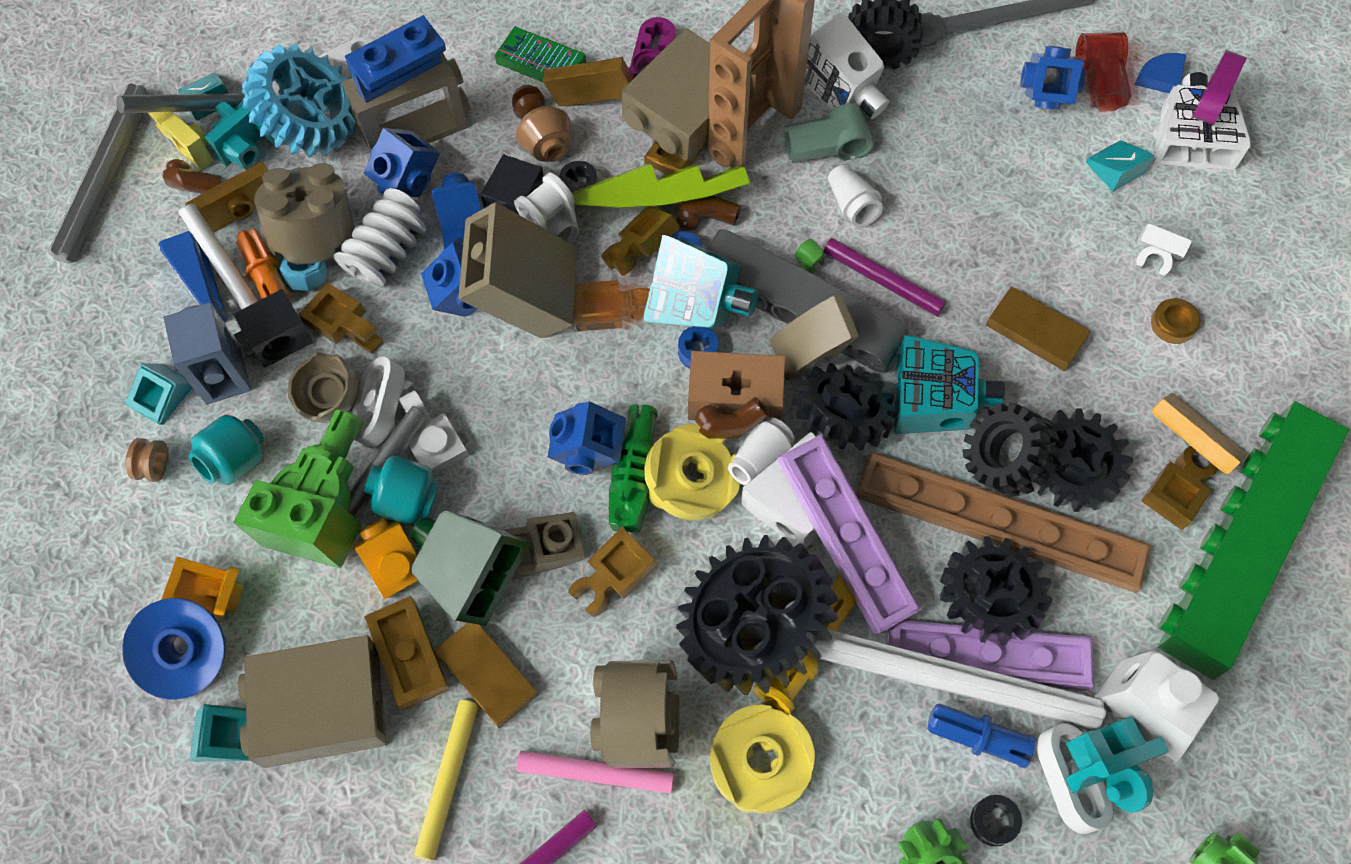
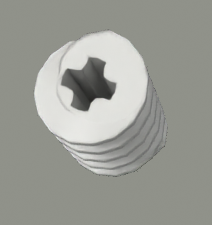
M393 188L384 191L383 199L376 201L372 209L373 212L364 216L363 225L353 230V239L345 240L341 248L342 252L334 254V259L338 265L351 276L365 283L371 282L381 287L385 285L386 280L379 270L381 269L387 273H394L396 270L395 264L389 257L391 256L397 260H404L407 254L399 244L414 247L417 241L410 231L423 235L427 229L420 219L422 211L418 204L406 193Z

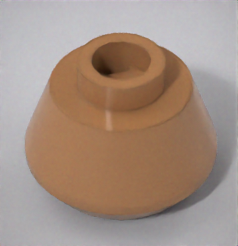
M542 106L533 109L520 121L516 131V141L523 150L538 161H558L565 156L571 145L570 118L564 110L552 106Z

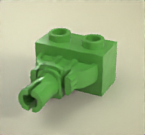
M335 410L319 445L316 444L308 446L306 449L303 448L296 462L281 470L271 483L255 480L233 523L262 547L341 569L362 527L348 512L350 490L347 481L354 466L346 460V457L355 437L363 426V421L352 413L346 411L343 413L341 410Z

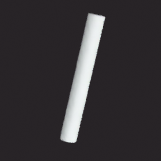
M189 204L179 211L180 216L240 308L243 309L257 302L258 300L196 205Z

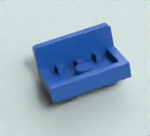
M422 15L345 55V59L357 92L367 103L441 64L440 54L446 51L444 40L426 17Z

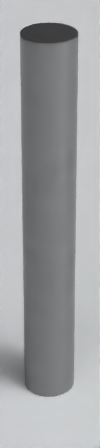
M243 93L119 95L117 97V108L120 113L216 111V106L222 101L234 109L243 101L245 95Z
M412 405L350 489L348 512L353 517L370 496V494L364 493V488L373 465L383 468L389 457L399 456L428 416Z

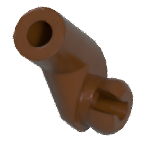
M180 159L170 160L162 173L163 180L168 187L181 191L203 194L222 183V176L189 170L190 166L188 163Z
M712 195L682 201L678 206L680 212L676 222L682 227L696 229L699 226L701 216L735 226L740 215L741 205Z

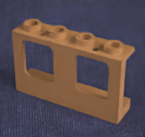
M749 0L710 39L708 153L719 165L723 167L730 166L731 168L745 167L747 130L769 107H772L791 120L802 109L815 0ZM754 21L752 44L743 53L731 44Z

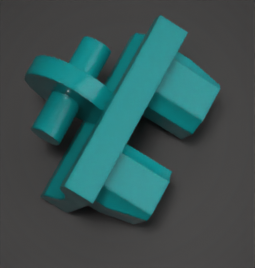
M222 101L215 108L221 120L212 126L213 130L205 138L215 150L217 159L227 167L230 163H234L247 170L258 161L260 152L254 143L261 138L260 129L262 125L249 123L251 111L243 108V101L234 109ZM271 135L264 136L270 142L275 143V138Z
M1130 716L1101 730L1097 728L1067 742L1066 746L1079 771L1065 779L1072 793L1106 780V795L1111 802H1114L1123 811L1130 813L1139 812L1147 808L1152 802L1153 782L1151 777L1138 766L1141 763L1168 753L1169 750L1162 737L1145 742L1135 721Z

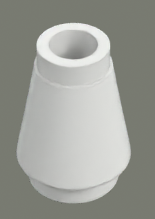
M848 165L837 166L830 172L828 182L831 185L844 220L852 223L855 227H865L877 220L883 210L881 194Z
M773 417L757 424L752 428L733 461L728 465L731 476L742 485L748 484L775 462L780 455L793 447L795 444L793 432L784 422Z

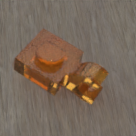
M618 280L575 283L574 315L577 331L622 328L621 316H627L631 319H643L650 288L620 291Z

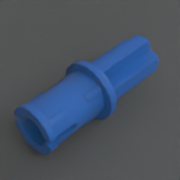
M936 704L928 720L927 729L930 733L972 748V754L976 756L981 755L983 752L1025 769L1030 763V759L1026 758L1025 755L1027 754L1032 757L1036 743L1034 736L993 723L992 717L986 714L979 718L943 704Z

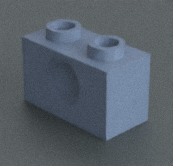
M211 303L188 306L180 312L163 317L174 366L206 405L251 391L241 347Z

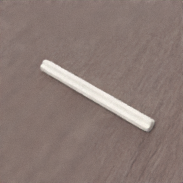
M829 629L827 630L832 635V640H817L815 647L822 655L820 659L1093 730L1100 728L1105 719L1106 710L1104 709V702L1085 695Z

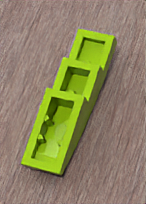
M644 164L574 191L572 195L576 205L617 208L654 206L708 197L749 184L750 181L744 166L733 167L703 179L698 165L687 166L656 178L652 164Z

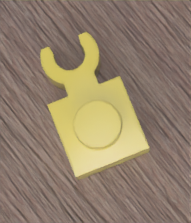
M172 112L148 113L157 122L155 125L165 137L169 138L175 147L200 171L214 162L206 148L210 145L205 138L206 134L198 125L193 123L188 126L179 116Z

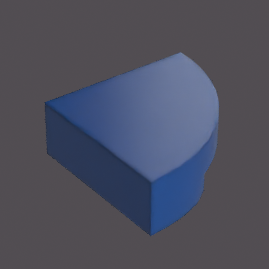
M1166 53L1150 59L1140 70L1134 85L1170 94L1173 87L1181 84L1187 54Z

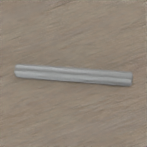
M132 83L126 85L122 95H150L146 92L145 87ZM116 106L48 249L49 254L56 261L73 263L143 113H120Z

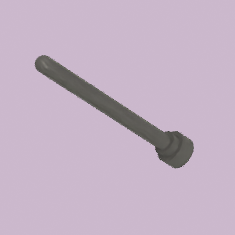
M1028 0L941 18L940 15H934L932 12L922 13L921 48L935 45L937 40L943 38L944 34L1092 4L1095 0Z

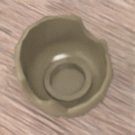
M314 353L309 360H305L297 366L288 380V399L296 412L314 422H330L335 410H341L343 413L345 411L350 412L358 399L359 381L354 369L338 354Z

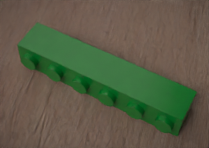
M1296 401L1281 415L1273 412L1269 416L1258 435L1265 439L1263 446L1260 450L1254 448L1250 452L1239 473L1246 476L1241 488L1235 485L1227 494L1220 507V511L1227 515L1221 526L1214 524L1210 528L1200 545V549L1206 552L1204 559L1200 565L1196 563L1191 565L1179 585V588L1186 592L1180 605L1172 603L1158 625V629L1165 633L1157 648L1212 680L1232 668L1350 429Z

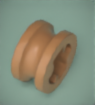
M145 438L134 439L126 455V471L128 476L134 480H142L145 477L148 481L159 482L163 478L169 459L167 444L163 440L149 442Z

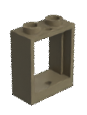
M441 53V64L367 103L357 92L353 78L341 82L361 135L370 153L377 143L383 128L411 130L427 143H432L469 128L465 112L471 109L464 90L461 86L458 87L464 81L454 58L447 60L444 53ZM443 88L445 99L379 124L376 116L377 113Z

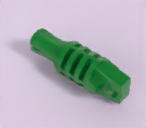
M638 404L628 407V420L620 462L613 464L611 484L609 485V525L613 531H618L623 527L630 533L640 532L649 506V488L645 481L644 468L646 457L653 446L654 427L658 415L656 408L650 405L642 404L641 414H638Z

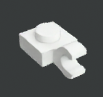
M415 390L399 398L405 413L413 405L428 416L408 443L418 463L432 468L434 474L469 456L445 413L431 419Z

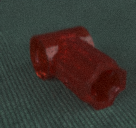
M1081 33L1076 43L1075 57L1083 60L1082 68L1086 69V79L1092 107L1097 108L1099 112L1116 111L1121 107L1127 106L1132 96L1125 67L1128 57V38L1126 33Z

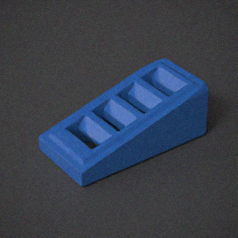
M187 231L160 241L158 243L160 251L200 305L211 303L221 319L226 323L228 319L210 261L193 234Z

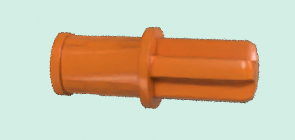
M256 229L239 232L236 244L247 266L245 275L248 280L254 282L261 299L283 289L291 302L292 296L288 292L279 273V260L271 256L261 233Z

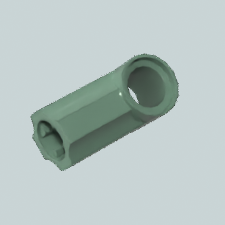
M854 103L836 107L825 118L784 125L785 147L788 158L792 163L836 154L843 161L851 160L850 156H855V159H858L871 152L874 146L863 110Z

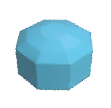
M284 258L280 266L283 280L292 290L309 291L323 284L328 273L325 261L311 264H295L285 261Z

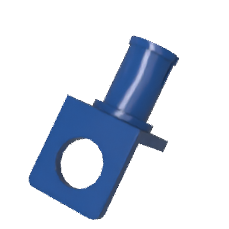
M454 172L444 177L442 187L432 190V197L443 234L444 249L452 242L460 244L464 241L465 219L482 210L476 184L469 182L468 177L464 174Z

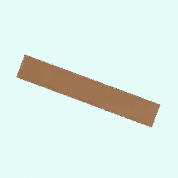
M872 451L869 453L856 491L858 499L983 541L984 536H990L993 544L999 547L1004 539L1008 538L1011 539L1012 551L1018 552L1026 546L1030 549L1028 557L1042 560L1054 566L1134 593L1141 589L1151 549L1150 544Z

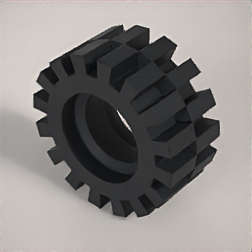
M862 0L861 5L856 3L852 7V12H849L848 15L849 20L883 61L884 69H886V65L890 64L893 70L900 68V61L907 65L911 62L912 57H917L919 48H921L922 13H919V7L915 3L910 6V0H901L900 2L897 0ZM888 31V32H893V33H890V34H879V33H875V32Z
M1009 402V406L1003 403L994 404L995 412L986 408L981 412L984 421L981 423L974 419L970 424L972 428L976 429L974 435L965 434L964 442L971 445L970 449H962L963 458L971 461L965 464L967 471L974 474L972 478L977 482L1003 494L1020 496V491L1026 494L1034 492L1032 482L1043 486L1048 480L1042 473L1045 470L1053 473L1057 466L1049 462L1050 457H1059L1060 449L1052 445V443L1059 441L1058 434L1050 430L1054 426L1039 414L1017 403ZM1020 433L1023 443L1018 457L1011 464L1002 466L999 462V453L1003 443L1012 434Z

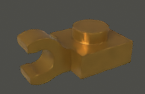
M328 282L298 314L306 326L335 344H338L347 335L358 346L373 354L383 342L381 337L374 334L377 330L376 326L361 318L366 312L361 302Z

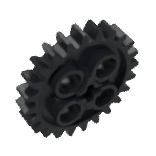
M764 535L759 546L755 547L749 538H744L742 551L736 552L730 545H727L725 551L726 559L720 561L716 557L711 556L709 561L713 569L709 573L699 570L695 572L696 577L701 583L698 587H685L684 591L692 599V602L678 606V610L686 620L677 624L676 629L685 637L679 645L689 655L687 661L711 685L716 682L728 693L735 685L743 695H748L755 682L762 692L766 694L769 693L772 678L776 677L786 687L789 685V670L794 668L799 673L805 675L807 670L802 660L806 656L816 659L822 657L815 644L817 640H832V635L823 624L838 621V616L830 607V605L838 601V597L830 587L834 583L818 557L815 554L810 555L803 544L799 543L793 547L786 537H782L775 546L769 536ZM794 601L790 607L785 608L790 602ZM763 641L762 645L754 649L759 642Z

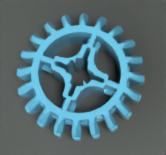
M296 43L289 46L287 50L278 44L271 52L265 50L259 55L255 63H251L246 72L247 77L242 84V93L245 94L243 108L251 111L249 123L262 125L260 137L271 135L275 138V148L286 144L290 148L291 155L298 153L302 149L308 158L316 155L317 152L325 156L333 148L338 149L342 147L348 137L352 135L356 129L357 121L341 83L350 78H343L341 76L342 66L333 67L328 63V54L320 58L315 56L312 46L302 52ZM272 82L277 83L279 96H276ZM325 105H326L327 108H328L329 115H330V120L328 119V117H327L326 114H325V112H326V110H327L326 107H325Z

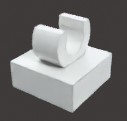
M1148 223L1143 228L1137 241L1138 244L1146 248L1138 253L1135 264L1141 268L1148 255H1158L1162 260V266L1158 271V275L1165 276L1172 268V258L1177 260L1184 258L1192 240Z

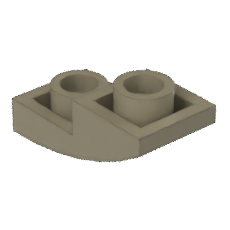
M842 294L826 299L794 319L769 339L776 356H785L784 378L786 381L802 376L821 359L837 356L856 340L859 335L855 328L854 318L848 311Z
M575 512L527 519L526 526L504 530L531 543L511 580L561 568L585 558Z

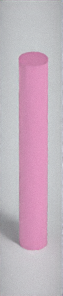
M520 751L517 762V772L672 794L674 772L648 768H609L605 762Z

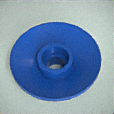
M185 598L162 599L144 607L130 621L122 643L124 665L135 684L152 696L168 700L188 698L207 688L218 676L226 654L225 636L216 617L203 605ZM177 637L186 640L188 644L186 654H180L176 651L174 642Z

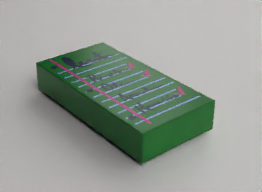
M516 26L513 27L495 53L496 64L540 82H543L544 70L586 63L585 53Z

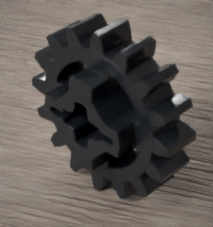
M829 363L826 372L815 366L812 369L811 375H803L793 405L799 407L796 413L797 419L808 420L805 428L807 432L818 430L822 433L826 442L831 438L837 440L839 449H845L847 443H853L859 451H862L867 442L877 447L882 437L888 438L898 412V407L892 405L895 396L892 393H882L885 383L883 381H869V372L864 371L858 375L853 372L851 365H846L844 370H838L833 363Z
M1077 408L1070 419L1062 410L1057 411L1052 422L1048 421L1054 426L1050 430L1058 434L1059 441L1054 446L1060 449L1059 457H1050L1049 462L1057 466L1053 473L1047 470L1042 473L1048 481L1043 486H1040L1037 494L1042 496L1052 492L1055 495L1053 506L1059 507L1064 500L1071 501L1073 512H1079L1085 501L1093 510H1098L1105 500L1112 502L1121 492L1120 488H1123L1130 480L1131 475L1126 471L1133 463V457L1121 454L1129 445L1128 439L1116 440L1113 434L1118 426L1115 423L1106 428L1101 426V414L1096 413L1091 420L1084 419L1081 408ZM1107 463V474L1105 479L1101 481L1100 476L1103 474L1101 466Z
M984 536L979 549L969 540L965 542L962 554L957 552L951 554L947 564L948 567L944 568L940 582L946 585L943 586L940 601L953 602L946 616L948 619L961 617L964 620L961 628L962 633L966 634L973 628L980 630V642L986 643L990 634H997L1001 645H1007L1012 632L1019 639L1024 640L1031 631V627L1036 629L1040 627L1046 616L1043 612H1047L1053 598L1046 594L1052 585L1051 578L1038 576L1044 563L1042 560L1030 563L1026 559L1030 550L1028 547L1025 546L1018 552L1011 550V539L1005 538L1001 546L996 547L990 536ZM1001 582H1005L1003 588L997 592L994 591L989 598L986 597L988 592L994 587L997 588ZM965 591L970 594L971 601L968 599Z

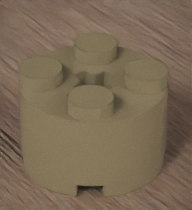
M319 163L311 167L291 170L274 168L263 174V184L256 191L254 203L268 248L274 255L275 252L283 254L285 261L295 264L321 262L333 257L336 253L335 248L344 243L345 240L353 239L352 233L355 226L343 180L335 174L332 165Z
M673 660L609 661L606 665H596L593 675V688L595 697H601L600 718H593L591 722V746L593 751H601L602 761L606 762L609 768H673L676 762L670 753H678L680 701L679 695L669 692L668 680H678Z

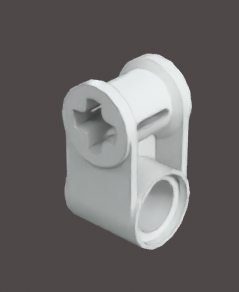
M546 174L543 177V184L527 197L520 196L514 201L520 216L571 244L576 240L579 227L574 210L575 200L569 188L555 174Z

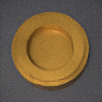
M1170 298L1162 301L1157 306L1150 322L1153 332L1161 340L1172 344H1182L1189 341L1200 327L1201 318L1198 310L1188 301Z

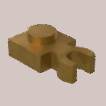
M647 206L618 233L622 240L609 246L602 253L601 258L608 268L613 270L616 267L619 273L625 276L635 267L637 259L642 254L650 257L660 249L663 235L672 236L680 227L671 214L655 207Z
M1192 446L1187 447L1175 460V463L1170 461L1161 470L1141 502L1181 530L1193 521L1212 491L1204 483L1218 469L1212 463L1204 469L1196 466L1192 461V455L1196 450Z
M621 527L587 561L596 572L591 577H582L576 580L569 588L568 593L577 600L584 592L594 590L595 599L585 610L592 617H596L606 609L609 602V594L613 590L625 599L659 564Z

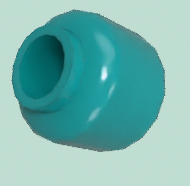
M223 415L191 438L192 452L188 454V458L197 473L207 482L213 484L217 481L224 485H230L262 462L263 450L260 443L264 441V437L260 429L251 420L245 419L241 421L235 416Z
M391 456L386 460L383 468L373 465L364 488V493L372 495L370 506L373 513L406 525H412L420 517L425 518L429 516L440 483L433 481L434 472L432 468L400 456Z

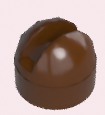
M522 85L513 93V112L521 120L533 109L546 106L544 96L538 87Z

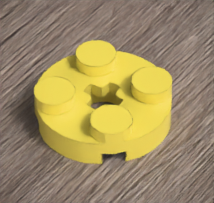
M684 424L664 434L650 449L644 468L645 481L649 488L648 497L651 503L677 518L688 521H701L715 517L734 499L740 487V483L731 476L728 470V465L733 461L736 454L734 453L731 456L729 450L722 444L725 439L706 438L699 432L700 426L696 424ZM692 462L696 464V471L703 474V479L692 482L684 475L683 469Z
M762 704L751 705L735 711L724 720L713 739L710 754V769L713 780L720 793L744 812L771 814L782 811L800 799L811 781L815 762V750L808 731L797 718L791 714L787 715L780 710L772 709V706ZM761 745L764 752L774 751L777 759L770 763V772L762 773L759 768L752 769L747 761L753 758V747Z

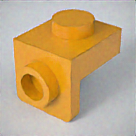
M381 518L358 532L361 539L354 542L355 550L384 600L418 581L412 574V564L417 557V553L399 522L393 520L387 523L385 518Z
M177 556L161 600L185 598L195 601L207 608L219 622L224 616L225 611L235 612L244 585L235 582L239 568L229 566L227 571Z

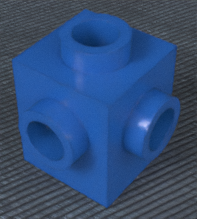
M1045 46L1044 53L1032 52L1031 62L1024 63L1020 87L1026 88L1025 95L1031 100H1035V107L1060 109L1061 103L1075 104L1077 93L1080 94L1084 87L1086 69L1082 68L1083 60L1070 56L1071 48ZM1054 68L1056 71L1055 80L1051 83H1044L1046 69Z
M383 128L377 143L371 150L370 159L363 174L377 184V190L384 194L386 189L393 188L406 193L410 197H420L430 183L431 173L440 156V152L411 130Z
M452 242L421 275L432 310L465 317L471 315L478 308L458 299L463 253L462 244Z
M590 401L578 403L575 407L556 413L549 428L550 444L547 458L564 464L567 471L579 475L592 474L595 469L620 462L626 418Z

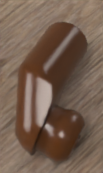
M754 397L734 413L720 415L719 409L716 406L706 405L696 412L695 422L700 426L699 432L708 439H736L769 416V412L764 404L757 397Z

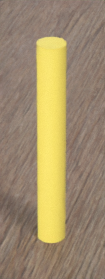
M459 700L414 853L415 857L435 861L479 705L477 703Z

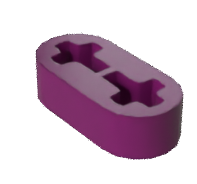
M1227 49L1225 50L1192 115L1193 118L1212 126L1214 125L1247 57Z

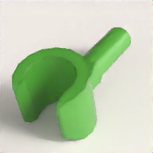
M813 239L803 242L795 252L796 259L801 263L799 267L810 273L816 271L814 266L817 262L821 266L824 264L823 249Z

